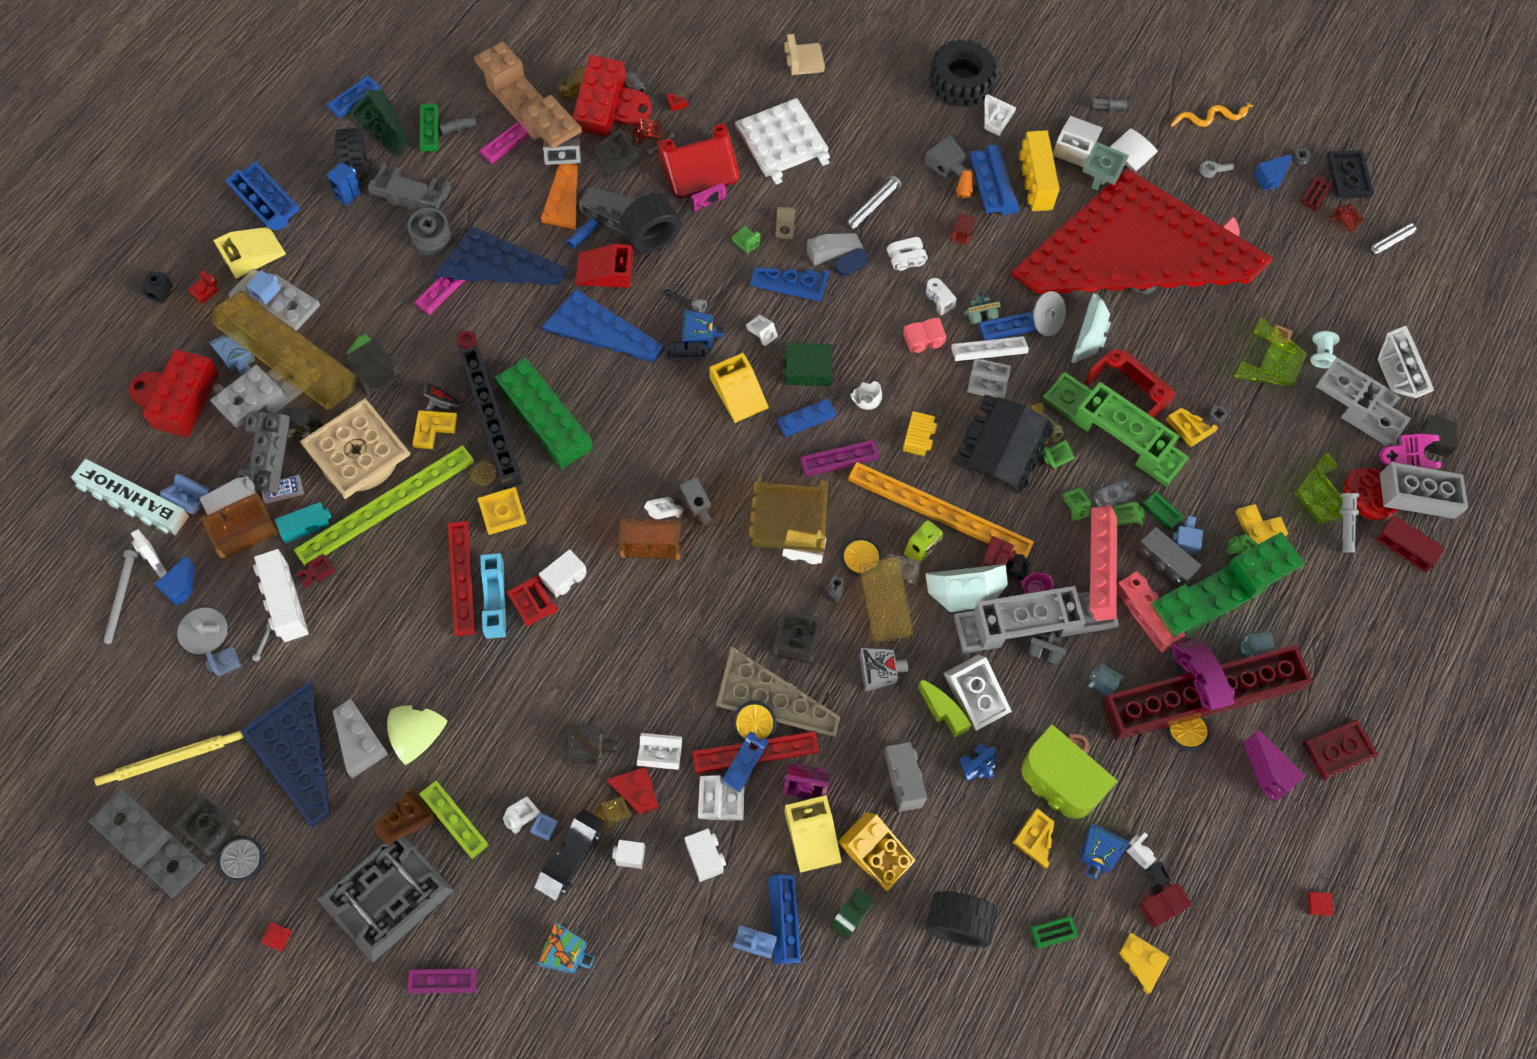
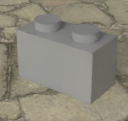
M569 139L553 149L544 140L545 165L581 162L579 139Z

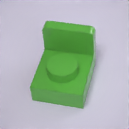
M744 226L732 236V241L748 253L759 246L760 233L758 231L753 233Z
M1081 488L1063 493V500L1071 509L1073 521L1091 515V501Z
M1137 502L1113 506V511L1117 516V526L1132 523L1143 525L1142 519L1145 518L1144 509Z
M1247 534L1235 536L1229 541L1226 553L1229 555L1237 553L1239 555L1258 544Z

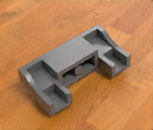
M385 163L382 164L379 172L368 185L370 194L387 198L388 203L394 206L399 205L409 210L417 211L423 208H435L438 210L441 202L446 201L451 190L450 181H446L443 185L438 183L437 179L433 177L427 188V185L401 177L402 174L398 167H396L395 171L389 170Z
M248 412L245 431L255 434L250 470L239 469L237 478L249 477L254 484L255 491L278 493L290 416Z

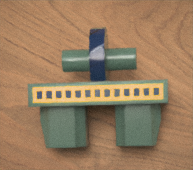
M982 293L976 294V299L971 300V305L977 306L967 308V311H964V315L969 317L971 325L982 322V313H986L988 321L998 319V309L1001 307L1000 301L985 304L990 302V298H984Z

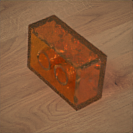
M633 518L620 520L619 548L621 557L680 560V522L674 520L662 522L654 519L637 521Z

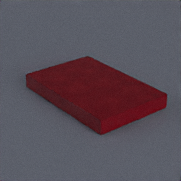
M1358 719L1303 743L1323 780L1379 756Z

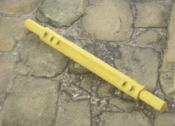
M241 730L225 736L218 735L117 768L115 772L94 778L96 786L114 780L121 781L225 747V744L245 737Z

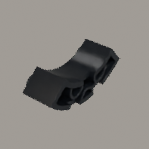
M583 809L574 818L563 840L565 844L560 848L558 854H554L540 872L534 888L556 901L562 894L566 895L572 886V880L585 862L595 842L601 840L605 832L602 830L605 821Z

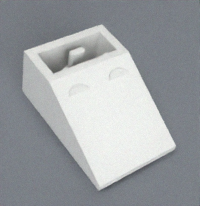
M1070 116L1056 142L1053 156L1084 167L1098 140L1102 127Z

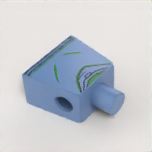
M243 327L209 342L229 371L238 369L240 374H245L251 369L249 364L255 361L249 337Z

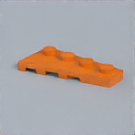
M559 164L541 216L542 223L576 230L577 164Z

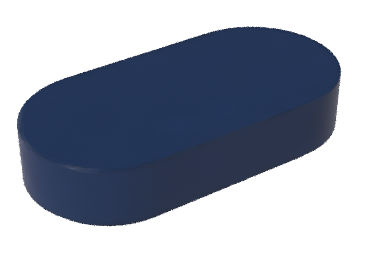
M855 249L839 258L836 262V272L842 276L852 274L867 264L868 253L863 249Z

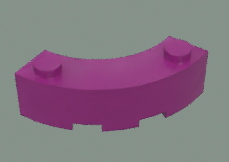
M1189 637L1171 643L1175 662L1180 664L1187 672L1191 671L1196 678L1194 685L1198 691L1203 708L1215 710L1235 704L1233 699L1234 690L1229 685L1218 660L1203 640Z

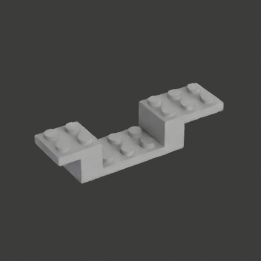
M1075 586L977 602L974 611L957 613L953 616L962 654L1000 648L1005 639L1057 630L1059 637L1117 628L1119 626L1117 616L1116 619L1096 621L1090 611V591L1077 593Z

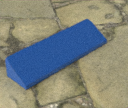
M776 874L769 877L772 935L777 936L773 950L774 964L801 963L795 875Z

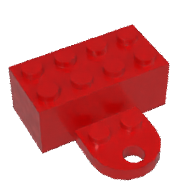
M589 54L572 117L580 125L582 132L610 138L614 122L640 125L650 118L652 104L649 97L639 90L623 87L626 78L623 61ZM645 106L648 110L645 113H640L638 111L639 108Z
M174 349L163 373L148 371L139 374L130 383L129 393L137 405L145 408L143 416L153 429L189 438L219 372L210 358ZM145 384L142 390H136L139 385Z

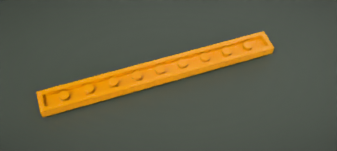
M856 462L848 478V481L987 544H989L992 536L1013 544V550L1016 551L1015 554H1023L1025 558H1027L1034 543L1030 539Z

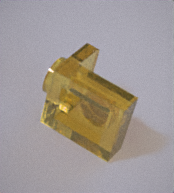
M623 797L601 803L594 811L597 817L605 821L602 830L607 829L611 824L627 820L631 816Z

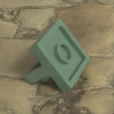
M1096 142L1082 172L1095 177L1091 188L1098 190L1100 185H1104L1105 182L1115 185L1129 155Z

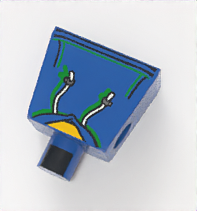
M684 310L682 331L684 348H688V342L699 341L705 343V348L712 347L713 337H724V326H713L712 315Z
M1092 823L1087 829L1080 857L1081 861L1089 864L1085 875L1092 879H1097L1100 871L1109 873L1129 845V841Z

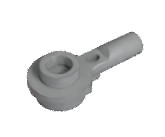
M1206 161L1200 165L1199 172L1204 177L1211 178L1216 175V172L1232 171L1234 165L1232 163L1221 165L1216 162Z

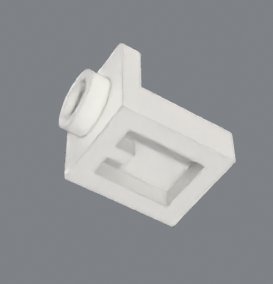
M758 315L746 325L748 331L758 336L764 346L778 336L774 323L761 315Z
M526 796L507 808L503 820L506 827L516 834L523 825L536 818L540 811Z
M1146 833L1141 836L1136 834L1130 840L1129 844L1131 847L1127 852L1146 870L1156 858L1148 847L1140 844L1148 835Z

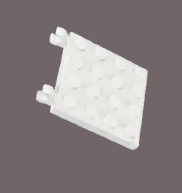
M797 98L735 122L736 129L765 177L771 175L775 184L782 182L780 178L783 176L781 171L818 157L822 166L829 164V148Z

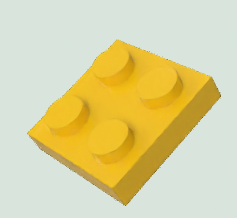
M516 487L478 498L489 535L527 524Z

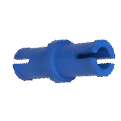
M591 218L585 225L577 228L576 233L566 240L567 245L571 249H575L583 240L586 241L589 235L599 227L598 222Z

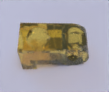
M582 66L575 69V74L563 77L558 81L561 97L571 98L579 94L585 72Z

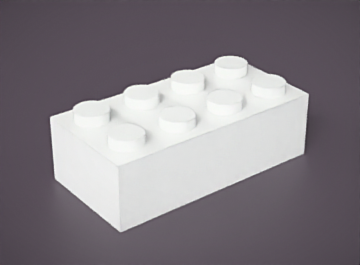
M279 549L255 556L256 564L253 565L257 577L259 576L261 580L258 585L261 593L266 598V600H263L266 611L271 615V618H268L271 629L275 630L277 637H281L284 642L308 635L289 565Z

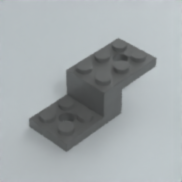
M123 789L88 821L132 864L142 869L171 898H174L206 866L163 824L154 819ZM123 814L126 815V821L122 825H117V817ZM172 862H178V869L170 873L168 871L169 865Z

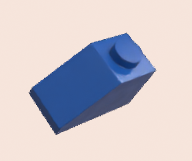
M1291 155L1258 165L1254 176L1263 191L1280 186L1291 161Z
M184 557L155 585L167 598L178 606L184 603L190 594L193 593L195 566L187 557Z

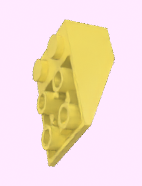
M268 227L229 232L214 240L220 254L236 279L249 273L252 269H257L286 254Z
M827 796L785 805L784 812L800 873L841 863Z

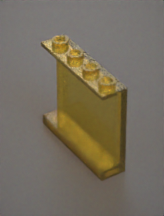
M759 474L758 482H754L753 494H757V497L753 496L752 508H755V511H751L750 523H754V526H750L749 538H753L752 546L824 552L828 480L821 479L820 487L761 483L762 475Z

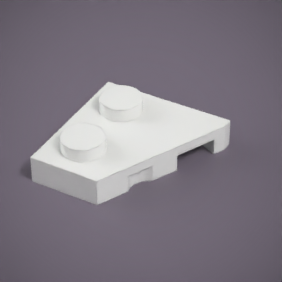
M988 94L985 95L984 129L1000 136L1015 113L1016 107Z

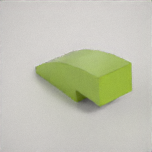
M925 680L920 681L918 689L936 722L945 720L953 737L967 732L971 723L957 704L936 686Z

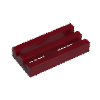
M1318 175L1300 202L1315 211L1333 184L1332 182L1326 183L1324 178L1320 180ZM1316 183L1319 184L1310 201H1306ZM1325 187V190L1320 196L1317 203L1315 205L1312 204L1321 188Z

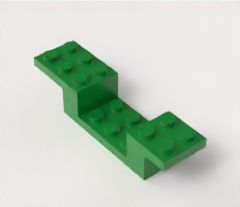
M1280 532L1234 557L1228 566L1189 588L1184 584L1153 601L1151 606L1173 638L1182 633L1188 635L1264 593L1272 583L1303 567L1305 562L1285 535Z

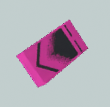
M724 183L692 195L691 207L693 210L696 211L726 198Z

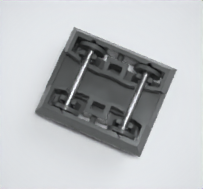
M404 836L388 845L384 842L379 844L316 899L369 960L374 963L454 890ZM376 864H384L380 869L375 866ZM359 880L361 885L354 890L355 882ZM341 901L337 906L333 903Z

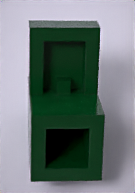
M856 888L830 927L848 940L875 900L859 888Z

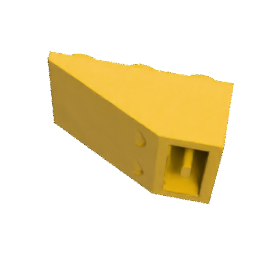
M744 353L709 367L710 380L734 423L768 409L757 378Z
M865 812L838 841L846 853L886 891L916 861L876 814Z

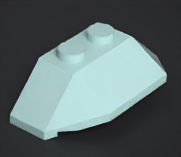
M1093 293L1071 360L1072 363L1097 354L1099 348L1104 347L1107 338L1104 337V332L1108 333L1111 322L1108 321L1110 313L1104 301L1095 293Z
M1005 564L926 573L928 593L949 612L974 610L977 602L997 599L1008 585Z

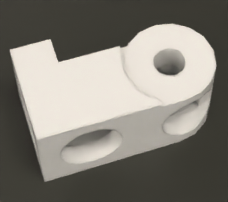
M930 279L927 283L926 295L937 304L936 312L941 316L955 308L957 298L940 279Z

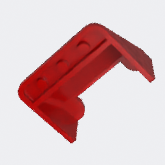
M725 123L714 127V138L676 148L671 139L658 141L659 161L675 197L685 198L720 183H724L727 186L738 182L740 173Z

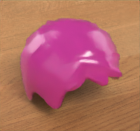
M1034 572L1020 581L1021 588L1025 592L1024 594L1053 590L1054 588L1052 577L1039 572Z

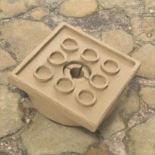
M366 398L300 441L305 450L321 468L325 477L336 487L344 499L356 491H364L380 485L391 475L396 464L410 455L408 449Z

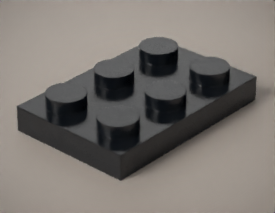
M1363 150L1329 151L1327 159L1337 199L1371 198L1374 191Z

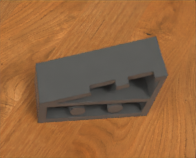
M590 187L579 202L580 213L625 234L620 226V218L625 209L632 202L636 201V198Z

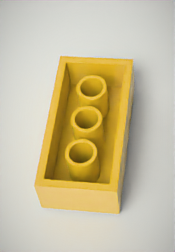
M1048 130L1030 131L1026 133L1025 139L1022 140V150L1019 151V160L1023 163L1022 175H1025L1024 186L1025 190H1028L1027 202L1031 205L1032 211L1053 210L1059 192V184Z

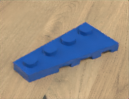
M755 268L750 286L821 302L830 271L823 270V273H816L814 270L796 272V269L780 271L778 268Z

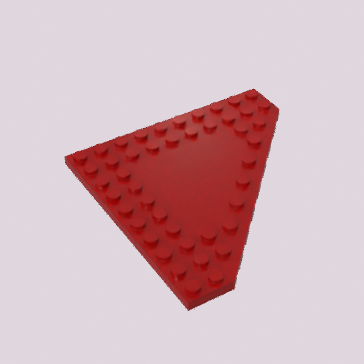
M1126 169L1120 174L1115 185L1110 183L1014 268L1011 271V276L1037 294H1044L1049 291H1057L1058 294L1072 293L1073 290L1097 292L1099 289L1116 291L1125 290V288L1129 287L1151 289V286L1173 288L1177 287V285L1187 284L1188 287L1204 286L1206 283L1230 285V282H1241V284H1249L1271 263L1273 257L1131 170Z

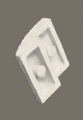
M1131 128L1110 146L1129 155L1125 165L1134 173L1158 152L1146 138Z
M720 775L700 776L698 818L743 820L744 787L741 792H738L722 783L723 778Z

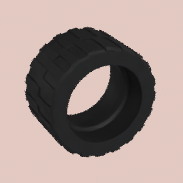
M656 193L645 195L632 202L620 218V226L633 248L637 252L650 253L665 247L678 235L682 225L679 216L667 197Z
M938 891L932 897L926 930L931 935L945 941L972 947H988L992 942L998 909L994 904L972 895Z

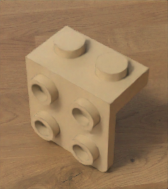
M794 34L787 35V42H784V50L788 54L787 65L790 66L792 75L825 71L821 45L819 43L796 45Z

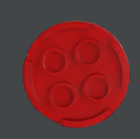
M1371 467L1369 469L1357 468L1346 477L1343 488L1344 493L1359 494L1357 498L1359 514L1371 520H1384L1392 516L1397 509L1384 507L1379 474L1381 471Z

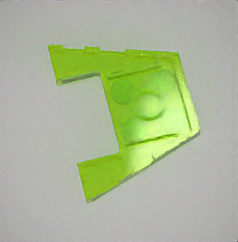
M1261 317L1253 334L1271 341L1260 368L1241 361L1234 378L1293 386L1307 353L1289 338H1284L1279 334L1280 331L1277 328H1272L1266 323L1267 320Z
M1328 452L1321 457L1294 493L1318 524L1343 520V515L1340 513V510H1342V497H1340V493L1325 476V474L1338 466Z

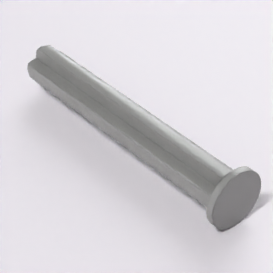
M893 175L890 176L889 181L847 220V225L851 229L858 226L889 194L901 186L900 180Z

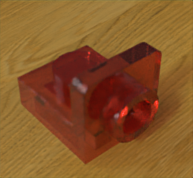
M640 119L634 128V136H636L637 143L641 144L644 138L661 140L663 133L660 122Z
M1352 203L1337 207L1330 218L1332 221L1340 219L1349 232L1354 231L1364 220Z

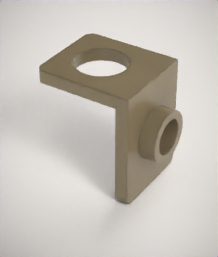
M777 208L776 238L793 239L795 208ZM782 227H787L790 229V232L788 234H782L780 232V229Z

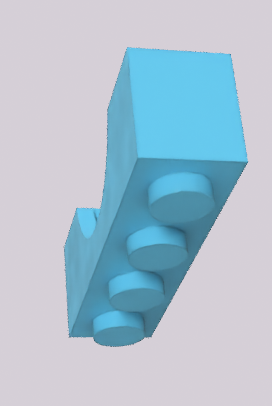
M501 553L480 555L484 592V609L482 611L483 633L486 639L506 637L504 562Z

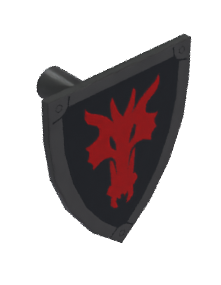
M425 380L423 395L430 399L424 411H432L434 406L448 411L450 406L465 407L451 393Z

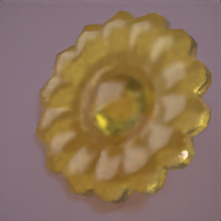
M486 461L474 464L470 470V477L472 482H475V485H480L481 487L484 485L488 486L496 479L497 471L495 466Z

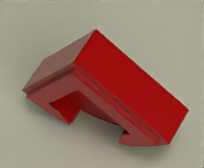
M666 94V100L671 112L688 107V103L684 98L675 96V94Z

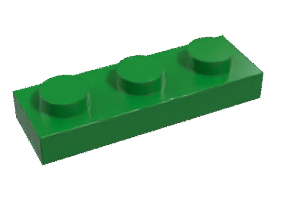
M438 104L420 105L421 152L439 151Z

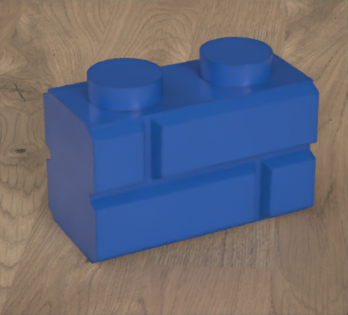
M339 163L335 170L332 169L327 174L335 198L348 206L353 201V198L356 199L361 194L360 182L355 177L357 173L352 166Z

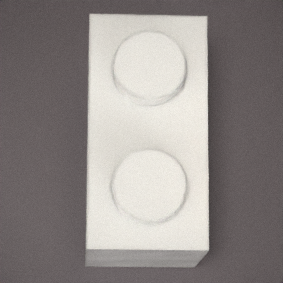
M569 549L539 573V577L547 589L557 598L560 594L564 595L568 592L570 586L575 582H580L587 572L585 565Z
M708 828L685 837V844L699 882L724 873L723 866L726 865L723 854H718L715 847L719 845L715 833L711 834Z

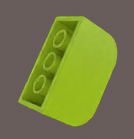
M1053 724L1031 747L1021 767L1023 778L1032 787V791L1037 796L1045 798L1053 810H1058L1064 816L1073 819L1087 816L1118 782Z

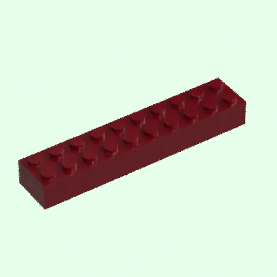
M1293 645L1220 665L1229 685L1234 690L1233 699L1235 704L1215 710L1203 708L1198 691L1194 685L1196 678L1193 673L1107 695L1102 704L1117 741L1305 690L1313 680L1298 646Z

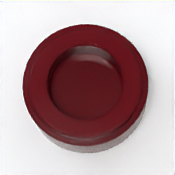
M463 331L457 337L458 345L462 349L473 347L477 344L476 336L471 331Z

